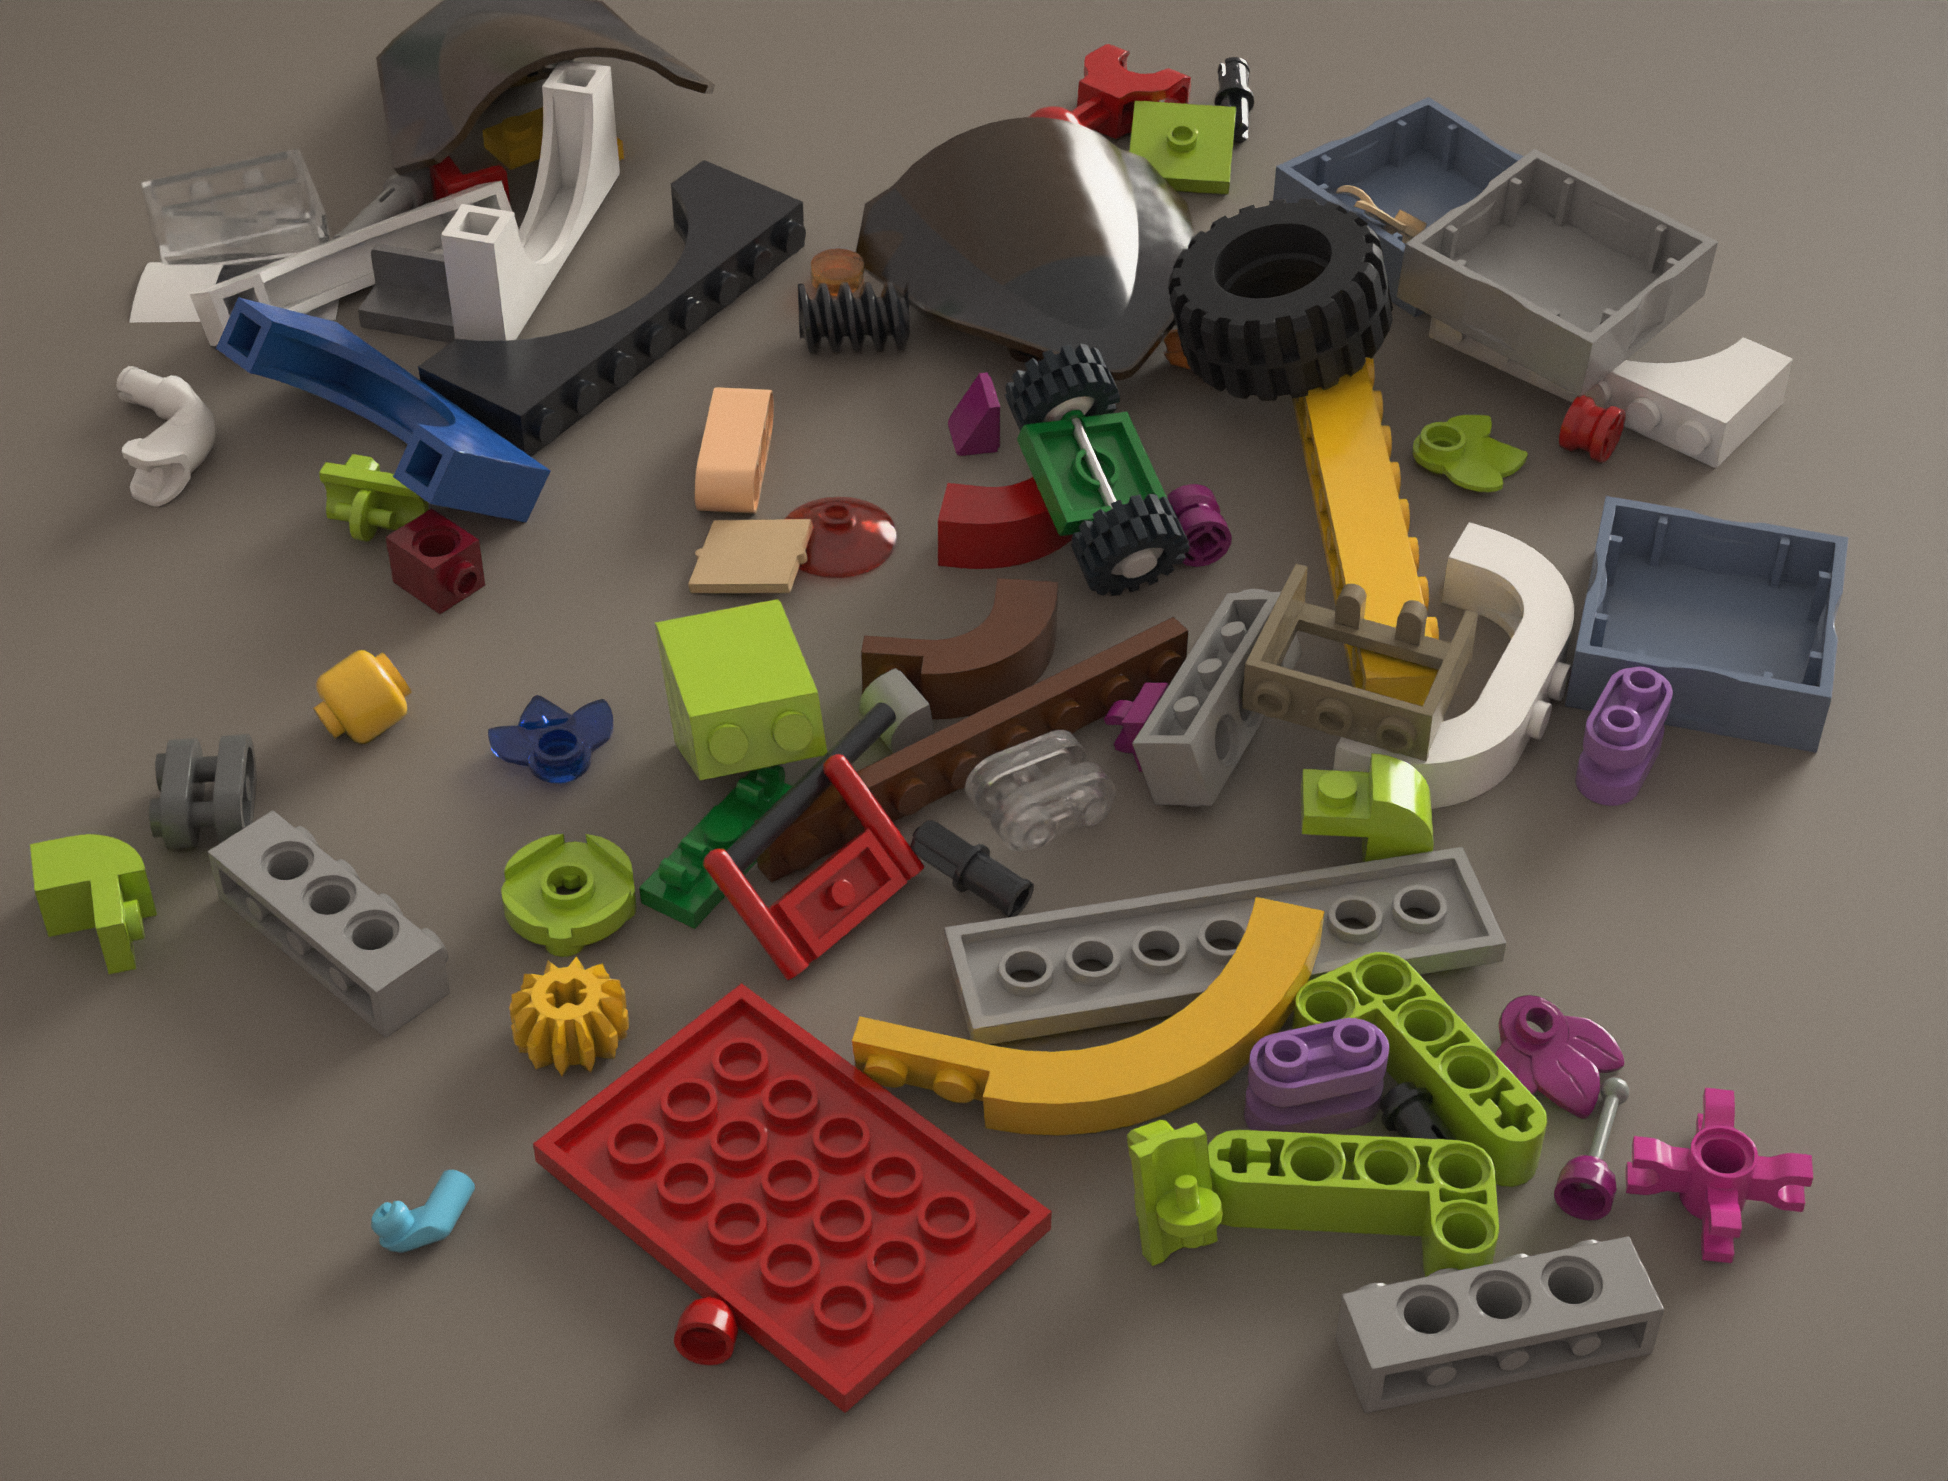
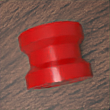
M1577 396L1570 405L1563 420L1559 434V446L1569 451H1574L1578 448L1585 450L1589 453L1592 460L1605 463L1614 452L1620 440L1626 419L1625 410L1615 406L1604 409L1596 406L1594 399L1589 396Z

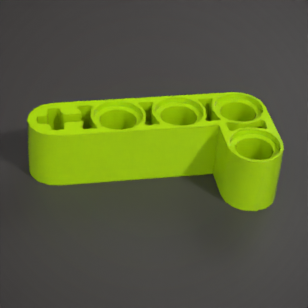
M1389 952L1366 954L1307 982L1299 989L1295 997L1292 1030L1344 1018H1356L1374 1024L1385 1034L1389 1043L1386 1067L1389 1075L1398 1084L1409 1081L1414 1082L1418 1088H1426L1433 1096L1432 1108L1455 1138L1481 1147L1491 1157L1495 1168L1497 1185L1515 1187L1525 1184L1534 1177L1538 1168L1547 1126L1546 1111L1531 1092L1407 961Z
M1231 1130L1215 1136L1208 1144L1212 1190L1219 1196L1222 1203L1223 1215L1220 1223L1222 1225L1240 1228L1421 1236L1425 1277L1441 1269L1454 1268L1463 1270L1493 1263L1499 1233L1495 1168L1491 1157L1486 1151L1471 1142L1444 1139Z

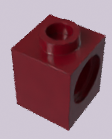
M432 508L385 537L393 583L438 614H442L485 586L479 539Z

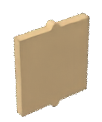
M811 519L713 520L703 548L695 552L697 563L688 583L690 592L790 593L800 564H804L808 560L805 550L813 531Z

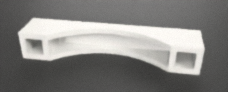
M496 181L475 185L190 294L210 346H217L238 297L304 314L336 299L374 285L375 278L370 252L376 244L443 255L441 234L461 204L512 212L502 182Z

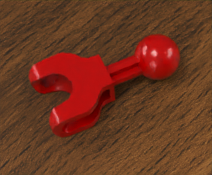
M1105 44L1085 56V77L1079 81L1077 108L1069 111L1058 106H1048L1035 111L1029 117L1060 119L1118 139L1124 134L1132 132L1135 101L1160 102L1159 100H1165V103L1188 104L1191 92V77L1170 68L1147 74L1128 71L1127 59L1130 52L1111 44Z

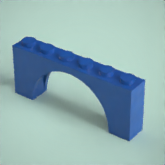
M238 297L216 349L251 374L273 379L329 400L368 419L407 443L408 445L393 477L428 503L527 523L551 470L339 323Z

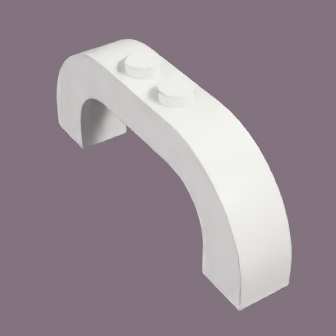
M1470 522L1448 557L1442 603L1476 612L1492 620L1502 627L1511 638L1480 697L1462 715L1442 721L1429 750L1427 761L1392 753L1382 748L1343 737L1339 740L1335 750L1333 770L1369 772L1371 753L1391 756L1408 763L1421 773L1430 789L1432 809L1452 806L1471 800L1494 788L1504 780L1519 761L1530 738L1537 740L1542 738L1552 709V704L1549 702L1551 699L1561 701L1567 689L1572 671V666L1565 663L1574 621V603L1570 589L1560 572L1543 555L1522 541Z

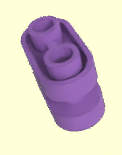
M1630 667L1617 671L1611 676L1590 713L1583 737L1584 749L1579 758L1575 777L1578 790L1589 800L1609 806L1630 802L1637 796L1658 757L1664 735V722L1669 713L1673 690L1669 681L1656 671L1647 667Z
M1344 1018L1274 1033L1260 1039L1253 1046L1249 1058V1085L1245 1096L1244 1118L1250 1130L1328 1134L1359 1127L1372 1121L1380 1110L1379 1104L1382 1100L1384 1086L1383 1077L1388 1061L1389 1043L1385 1034L1368 1021Z

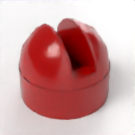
M711 1296L694 1300L679 1317L674 1334V1345L677 1351L689 1361L701 1365H718L727 1361L733 1354L738 1335V1322L733 1309L724 1301Z

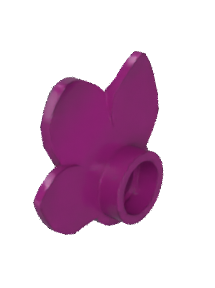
M1525 995L1517 997L1507 1004L1500 1015L1498 1028L1502 1044L1495 1053L1500 1061L1532 1095L1538 1090L1562 1109L1581 1119H1587L1593 1112L1600 1092L1599 1073L1615 1072L1624 1066V1057L1615 1039L1603 1027L1592 1020L1582 1017L1564 1016L1556 1005L1539 996ZM1527 1021L1538 1025L1544 1033L1531 1029Z

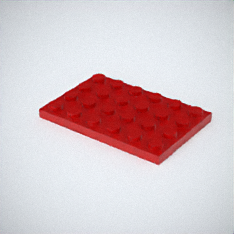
M742 983L533 1143L535 1162L702 1298L711 1296L728 1304L735 1313L739 1328L844 1413L849 1411L1051 1230V1210Z

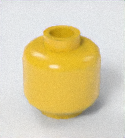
M358 650L320 675L316 682V689L322 702L313 707V710L334 739L345 732L354 742L366 744L406 716L407 703L405 698L412 692L399 671L383 652L374 657L365 650Z

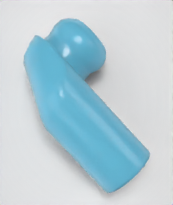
M446 1170L441 1175L425 1205L409 1210L402 1201H394L392 1204L385 1202L374 1212L371 1219V1228L380 1236L379 1241L382 1247L398 1253H404L444 1240L451 1233L473 1194L475 1184L471 1178L460 1171Z

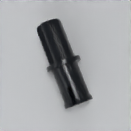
M1229 57L1225 59L1226 70L1222 62L1217 69L1219 91L1215 95L1214 103L1215 106L1236 107L1233 141L1241 144L1248 138L1249 112L1254 106V95L1249 89V64L1242 58Z
M927 820L914 831L910 847L919 858L953 879L952 885L957 891H971L1001 910L1007 917L1017 916L1028 904L1034 891V884L1028 879L1018 876L1009 868L990 857V850L984 844L973 846L934 820Z

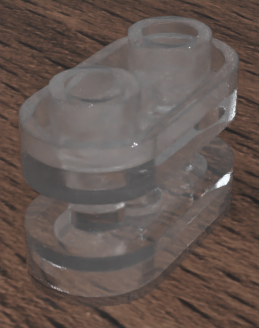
M1056 730L995 753L982 760L969 774L965 784V793L984 817L991 818L992 828L1009 849L1025 851L1037 849L1058 837L1082 827L1094 826L1101 822L1111 810L1116 795V787L1098 764L1089 762L1087 751L1069 731Z

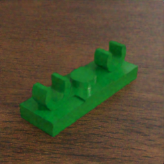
M775 765L751 770L744 778H741L737 782L736 787L719 805H715L686 837L681 840L674 852L668 858H664L660 862L659 867L639 887L641 904L696 929L725 897L703 866L705 856L714 849H724L727 851L754 824V821L765 814L792 787L785 783L784 768ZM757 859L743 872L744 876L757 863Z

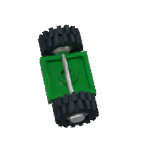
M1070 344L1062 346L1060 353L1055 355L1052 349L1043 352V360L1037 362L1032 358L1025 363L1026 371L1016 370L1011 376L1014 382L1006 384L1005 390L1007 394L1004 395L1020 430L1017 442L1059 536L1073 534L1071 538L1073 541L1071 544L1072 550L1089 588L1092 591L1096 590L1097 594L1104 596L1110 591L1112 596L1121 595L1125 588H1128L1129 592L1140 590V584L1148 582L1150 586L1158 582L1157 576L1159 574L1168 576L1175 570L1172 564H1181L1185 560L1184 553L1189 552V541L1171 503H1169L1128 412L1114 413L1117 409L1115 403L1120 402L1119 390L1099 350L1095 347L1089 349L1086 344H1079L1074 351Z

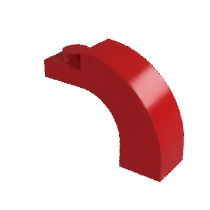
M1033 477L1020 483L999 487L947 483L938 517V566L966 569H996L1021 565L1059 550L1072 540L1073 534L1059 536Z

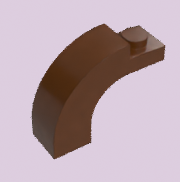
M997 578L994 605L991 613L978 627L960 636L947 639L925 640L864 635L861 650L862 694L875 679L896 668L905 675L930 704L932 719L939 720L971 716L1032 686L1042 676L1053 655L1057 631L1058 582Z

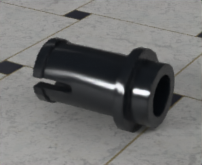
M1404 1082L1391 1089L1380 1101L1379 1108L1383 1112L1381 1122L1387 1130L1397 1131L1403 1138L1458 1140L1432 1108L1433 1096L1426 1088H1418L1414 1082Z

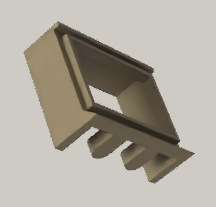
M1296 563L1245 663L1242 708L1271 718L1323 731L1330 735L1382 748L1392 753L1427 761L1431 745L1467 664L1471 663L1478 613L1466 610L1452 642L1442 641L1424 636L1427 609L1422 603L1415 600H1409L1403 604L1397 617L1396 628L1364 619L1367 595L1365 590L1356 584H1347L1343 587L1336 602V611L1305 603L1308 566ZM1297 631H1301L1439 671L1424 705L1419 706L1281 667L1280 665Z

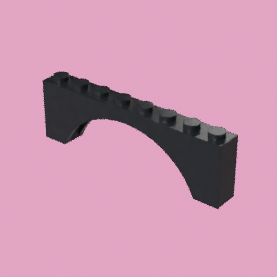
M703 160L671 183L674 228L683 239L685 248L672 271L646 296L631 306L595 323L549 336L507 341L455 339L418 366L420 380L532 457L803 248L806 237L803 201Z

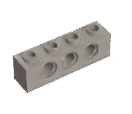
M1281 592L1226 594L1132 744L1155 805L1212 806L1265 717L1263 714L1242 708L1245 663ZM1297 633L1280 665L1281 667L1293 669L1303 653Z
M272 810L208 851L219 898L385 1038L450 993L445 965L448 961V953L440 938L428 928L421 930L404 917L399 906L390 896L385 893L377 895L362 883L358 874L348 862L343 859L335 861L320 849L314 837L304 827L297 826L294 828Z
M1629 1236L1602 1242L1585 1240L1568 1249L1533 1256L1516 1254L1506 1257L1498 1263L1463 1270L1446 1268L1423 1278L1388 1285L1385 1283H1371L1354 1292L1344 1293L1341 1298L1335 1339L1364 1413H1370L1652 1354L1664 1307Z

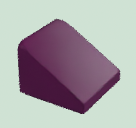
M988 372L978 374L949 417L948 428L955 452L959 456L998 452V448H1000V404L992 378L988 376Z

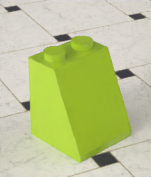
M778 599L654 623L674 742L699 780L824 756L827 753L818 691L783 606Z

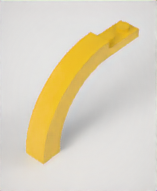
M1256 897L1246 931L1234 955L1209 987L1183 1010L1164 1022L1135 1036L1117 1042L1081 1050L1056 1052L1024 1051L859 1016L852 1039L855 1067L881 1086L898 1088L907 1084L933 1090L940 1097L952 1102L967 1103L973 1099L983 1101L985 1128L1018 1134L1060 1136L1097 1133L1132 1126L1168 1114L1206 1095L1229 1080L1249 1063L1250 1052L1260 1039L1279 1032L1294 1009L1295 997L1299 989L1308 982L1320 948L1324 911Z

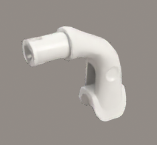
M128 366L123 369L117 379L116 387L117 390L121 391L118 394L119 398L124 402L152 409L158 417L168 420L144 439L138 438L128 441L122 447L124 459L128 460L130 466L137 468L130 484L132 497L148 505L160 507L173 500L182 492L191 479V473L200 466L211 451L215 441V418L210 409L182 378L171 375L163 378L137 367Z

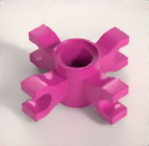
M1704 1089L1703 1114L1698 1113L1696 1135L1692 1140L1690 1149L1672 1147L1654 1138L1634 1136L1632 1141V1162L1627 1161L1625 1169L1626 1193L1652 1195L1666 1191L1679 1192L1680 1200L1686 1210L1702 1220V1260L1732 1263L1733 1239L1740 1238L1742 1231L1741 1212L1746 1200L1763 1201L1781 1210L1803 1212L1805 1206L1804 1186L1811 1187L1813 1181L1812 1155L1786 1153L1772 1157L1758 1156L1754 1142L1746 1134L1734 1128V1090Z

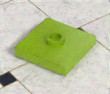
M1135 101L1129 152L1145 157L1175 191L1229 195L1236 107Z

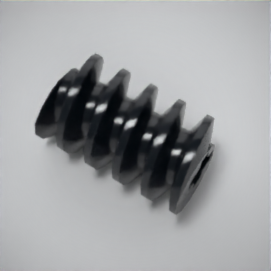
M886 281L880 297H876L870 282H864L858 298H854L848 282H842L837 297L832 299L826 283L819 284L814 299L809 298L804 284H798L800 338L805 339L811 354H817L822 338H827L833 353H839L844 337H849L855 352H861L866 336L871 337L877 352H883L888 336H893L899 351H905L910 336L908 281L902 297H898L892 281Z

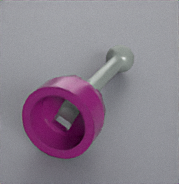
M1609 1078L1601 1086L1600 1091L1604 1104L1589 1154L1580 1155L1568 1161L1559 1173L1554 1190L1555 1201L1564 1212L1578 1219L1598 1220L1608 1215L1612 1209L1617 1191L1616 1177L1602 1159L1618 1105L1623 1104L1629 1096V1087L1621 1078Z

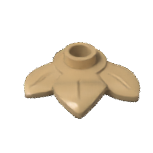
M1344 185L1336 191V194H1345L1358 200L1354 207L1365 210L1364 215L1385 224L1383 229L1391 235L1396 232L1403 235L1402 242L1405 244L1425 230L1427 226L1425 222L1400 209L1395 218L1380 210L1362 189L1355 186Z

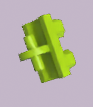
M352 454L344 465L325 462L319 472L320 481L326 489L327 518L349 522L350 533L355 540L370 541L378 527L397 530L429 510V503L393 477L394 474L380 472L379 464L372 457Z
M1158 1120L1131 1130L1127 1134V1143L1132 1163L1135 1188L1134 1201L1136 1216L1139 1222L1142 1255L1154 1266L1164 1262L1171 1253L1181 1248H1197L1218 1242L1217 1226L1222 1221V1203L1219 1196L1212 1190L1207 1133L1197 1122L1174 1130L1165 1120Z

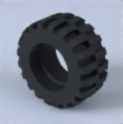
M1300 198L1298 203H1287L1285 199L1269 201L1268 206L1255 208L1254 205L1239 209V214L1231 218L1223 216L1212 222L1209 231L1206 233L1200 231L1190 240L1188 249L1182 250L1169 277V299L1183 354L1187 359L1188 366L1194 374L1202 378L1211 387L1220 392L1226 389L1227 393L1233 397L1246 400L1249 395H1255L1261 401H1277V396L1291 395L1292 399L1308 396L1309 390L1318 387L1326 390L1337 385L1339 378L1347 374L1351 377L1361 370L1366 362V357L1372 359L1389 333L1393 321L1391 313L1393 310L1383 253L1377 234L1368 226L1367 222L1352 211L1347 213L1343 207L1331 202H1327L1323 206L1319 205L1315 199Z

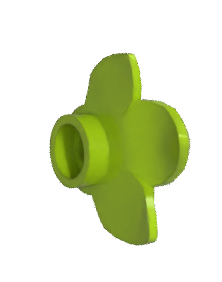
M1459 415L1450 418L1447 422L1428 424L1422 429L1421 434L1415 438L1412 449L1416 462L1427 470L1437 474H1445L1454 484L1477 492L1501 490L1503 488V478L1518 471L1526 462L1528 453L1489 437L1492 421L1488 415Z

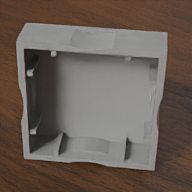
M1533 149L1491 180L1488 186L1476 198L1450 210L1405 244L1397 298L1581 397L1705 295L1718 241L1652 208L1627 200L1603 186L1599 181Z

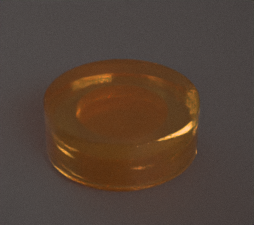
M841 248L828 249L818 253L811 261L812 285L818 289L820 283H826L830 295L837 296L841 283L848 282L853 293L864 283L863 258L854 251Z

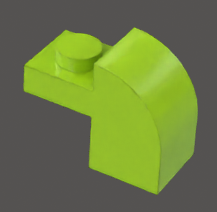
M1371 753L1369 772L1303 769L1301 781L1302 834L1362 837L1363 862L1432 852L1434 841L1429 786L1421 773L1414 767L1400 759L1382 754Z
M95 834L75 835L30 844L34 891L48 937L96 928L108 973L114 974L136 969L133 941L145 939L142 918L157 916L145 866L138 852L119 839Z

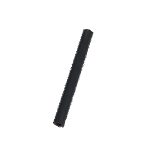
M882 702L877 703L726 851L742 873L832 785L823 771V765L830 756L835 754L844 755L852 765L896 721L895 712L890 706Z

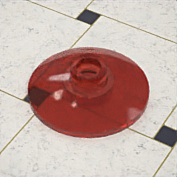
M826 497L816 499L797 507L785 518L811 519L813 531L805 550L808 560L806 563L800 564L799 569L815 576L846 578L867 573L882 565L891 556L896 545V528L891 517L877 505L858 498Z

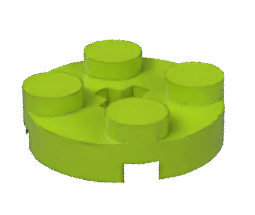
M564 833L548 835L525 845L510 858L504 870L505 882L501 888L505 918L516 933L528 941L545 945L546 950L554 956L568 957L578 954L584 945L598 942L610 936L635 915L637 905L632 863L619 846L603 837L585 834L586 843L577 841L565 843ZM560 886L570 890L582 887L579 892L570 895L557 894L556 889Z

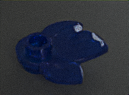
M536 695L521 714L518 726L488 729V738L493 753L505 762L529 767L531 773L542 781L566 783L581 777L588 771L592 763L591 753L611 738L614 731V719L612 710L605 699L590 702L571 715L544 697Z

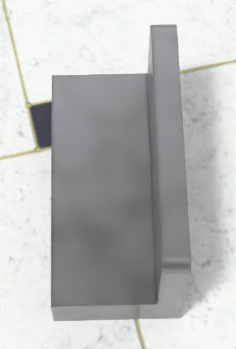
M376 244L370 252L375 286L358 309L361 327L447 343L453 342L455 334L444 255Z

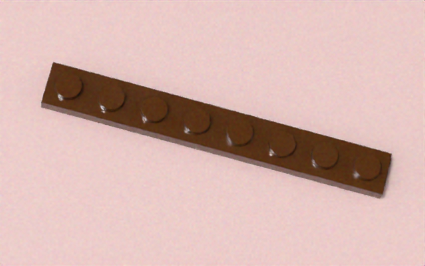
M1171 617L857 771V774L892 822L904 816L912 815L922 807L958 789H964L976 780L1010 763L1018 762L1028 754L1060 738L1068 737L1078 729L1106 716L1114 702L1119 700L1134 702L1145 683H1168L1170 685L1187 658L1189 630L1174 617ZM832 784L757 858V867L772 883L796 870H802L810 866L814 861L842 848L856 835L862 833L865 828Z

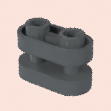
M249 734L221 736L218 756L203 757L198 738L169 740L166 753H158L156 755V781L161 793L160 798H152L150 800V828L154 838L163 837L168 850L196 848L199 842L200 828L215 827L218 841L222 843L253 823L257 771L254 746ZM205 782H215L213 801H204Z

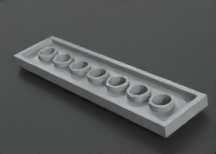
M1463 847L944 927V946L971 1041L989 1045L1175 1015L1201 995L1220 975L1232 958L1236 949L1219 950L1212 947L1208 942L1214 939L1225 938L1238 946L1246 931L1256 897L1324 911L1320 948L1308 982L1359 957L1374 952H1389L1400 956L1420 975L1502 962L1506 941ZM1409 908H1420L1424 913L1434 917L1416 919L1408 916L1403 911ZM1346 918H1356L1360 923L1369 927L1355 930L1343 926L1338 921ZM1150 949H1163L1173 958L1165 961H1155L1145 957L1142 953ZM1096 959L1107 966V968L1091 972L1079 968L1076 964L1083 960ZM1018 970H1032L1041 978L1033 982H1019L1012 979L1009 975Z

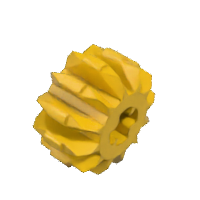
M577 956L568 967L558 968L548 960L544 975L524 974L521 991L511 994L512 1002L510 1003L509 1010L513 1041L518 1046L519 1053H528V1057L532 1060L535 1069L554 1063L555 1068L563 1077L571 1065L580 1064L591 1073L595 1057L615 1059L618 1041L627 1038L626 1031L629 1028L628 1010L626 1009L625 991L621 987L620 980L610 979L603 963L584 970Z

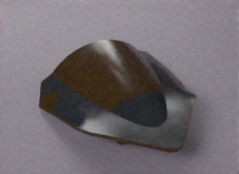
M443 0L402 31L376 57L393 169L400 176L441 163L464 142L480 115L500 94L509 88L548 79L556 65L561 61H573V59L581 57H608L626 60L657 72L676 86L703 94H713L715 84L655 43L638 34L603 1Z
M1023 117L988 123L947 140L916 161L893 186L865 203L854 262L883 285L886 281H892L899 297H902L908 281L909 304L922 315L955 330L1007 347L1011 357L1017 361L1026 363L1032 358L1036 361H1041L1044 359L1042 353L1052 349L1055 355L1060 353L1062 346L1071 344L1075 351L1079 344H1086L1089 349L1095 347L1099 350L1114 381H1120L1132 377L1176 325L1169 299V277L1182 250L1188 249L1190 240L1195 236V231L1188 204L1145 157L1119 149L1101 134L1079 124L1045 117Z

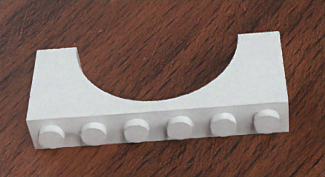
M571 60L561 61L543 84V136L539 168L532 198L525 218L519 228L520 232L517 230L514 212L461 204L442 232L441 241L455 339L477 341L516 340L618 178L620 168L610 66Z
M1431 316L1430 338L1567 401L1573 402L1577 397L1574 393ZM1743 337L1737 343L1721 352L1691 361L1645 363L1625 360L1584 395L1593 398L1596 406L1604 409L1615 406L1625 410L1626 419L1624 427L1713 468H1717L1783 404L1793 359Z

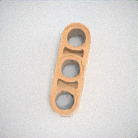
M714 388L696 468L695 505L697 511L750 514L757 512L773 429L774 398L772 390Z

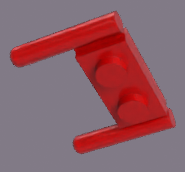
M841 754L830 756L823 765V771L865 830L846 843L771 906L767 907L724 849L710 851L703 861L706 871L787 981L806 969L809 963L819 958L907 884L908 880L925 868L847 758Z

